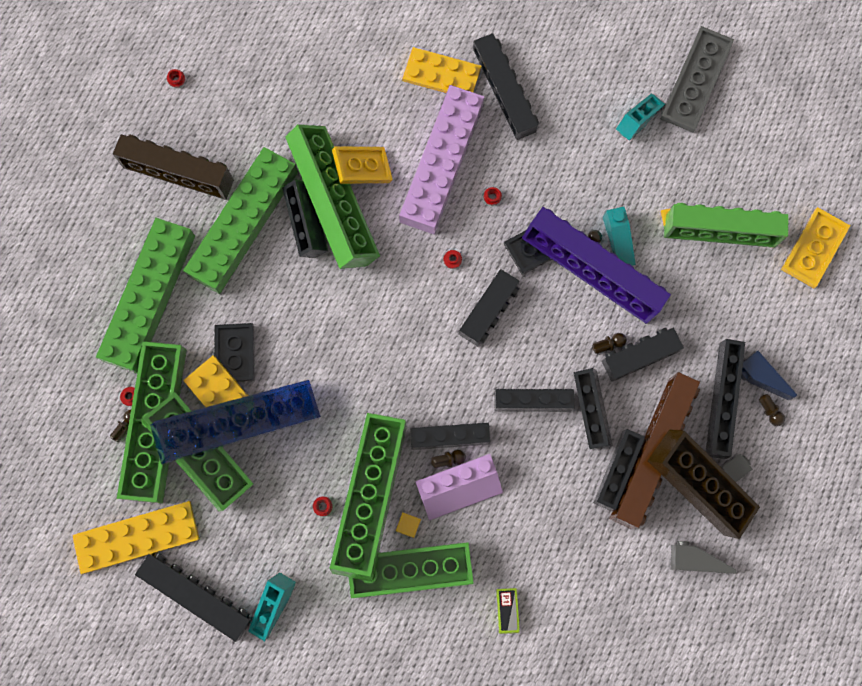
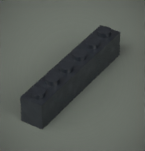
M491 33L474 40L473 51L516 140L536 133L539 121L537 116L532 114L531 104L523 95L522 85L516 81V73L514 69L510 68L507 55L503 54L501 50L500 40L496 39L494 34Z
M725 339L719 343L705 451L710 457L727 459L732 455L746 343L743 341Z
M157 552L156 554L147 555L135 576L233 641L237 642L240 640L252 621L247 610L242 607L238 610L232 606L234 603L232 600L225 596L220 598L216 595L217 591L208 585L206 587L199 584L200 580L194 575H185L182 573L184 570L182 567L175 563L170 565L166 562L167 558Z

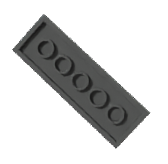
M703 26L700 27L660 117L661 120L694 133L734 39Z

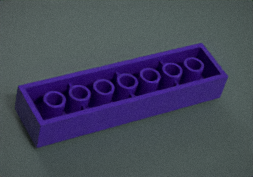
M543 206L522 237L523 240L645 324L662 310L671 296L664 287L652 282L648 276L639 273L632 265L623 262L616 254L607 251L600 243L594 242L584 232L578 231L568 221L562 220L552 210L546 209Z

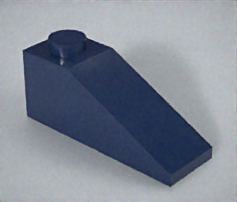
M759 351L754 352L743 361L742 380H746L748 383L786 400L797 396L794 390Z

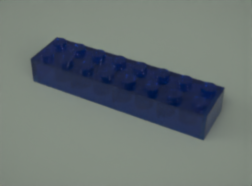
M305 380L157 420L150 427L161 465L307 423L321 416L310 381Z

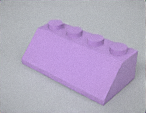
M490 454L415 482L429 521L503 493L498 473Z

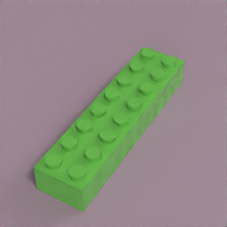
M297 124L285 138L339 269L366 267L379 258L380 254L351 185L340 184L332 153L334 145L326 126Z
M263 147L183 271L188 277L219 295L221 294L283 197L282 187L292 182L297 175L296 164Z
M155 217L97 352V359L134 373L138 372L142 342H152L195 239L191 229Z
M142 342L117 499L163 504L170 454L141 422V419L174 392L180 397L187 352L182 345Z
M371 413L366 415L329 568L332 574L373 582L407 429L406 420Z

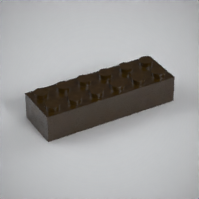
M121 134L113 151V156L124 169L227 200L234 182L227 166L222 162H210L205 157L198 156L197 158L186 151H175L167 145H163V147L158 146L153 141H142L131 134L128 136Z
M669 429L648 459V462L724 536L740 539L760 509V506L686 431Z

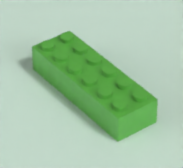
M677 203L666 214L664 238L775 248L788 237V214H782L780 211L768 213L759 209L745 211L743 208L725 209L723 206L711 208L702 204L689 206L686 203Z
M176 392L141 419V422L218 511H224L253 485L252 481Z
M469 542L382 552L378 555L373 582L349 577L351 598L474 584Z

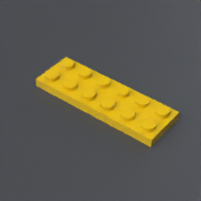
M191 501L72 535L80 574L200 540Z

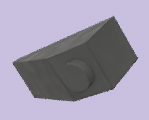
M677 541V545H671L672 570L736 574V569L696 546H689V542Z

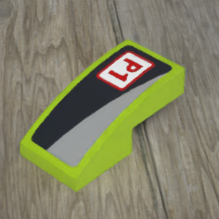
M517 588L496 589L499 634L519 633Z

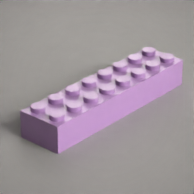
M452 85L449 86L399 215L400 223L435 235L483 108L484 96Z

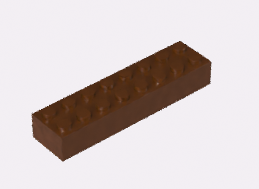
M680 372L669 378L646 431L645 439L615 511H612L610 520L629 529H636L644 525L647 518L645 512L648 507L652 506L655 499L653 493L655 489H659L663 480L660 478L661 474L648 462V459L669 429L684 430L685 424L683 422L685 417H689L693 406H691L692 400L696 399L699 395L700 388L698 386L700 381Z

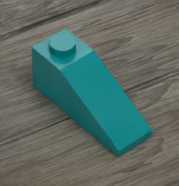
M651 93L625 114L616 130L630 141L665 104Z
M625 206L606 210L603 221L612 252L623 262L632 266L636 265L630 223Z
M279 572L267 581L248 632L264 642L267 640L291 597L296 584L294 580Z

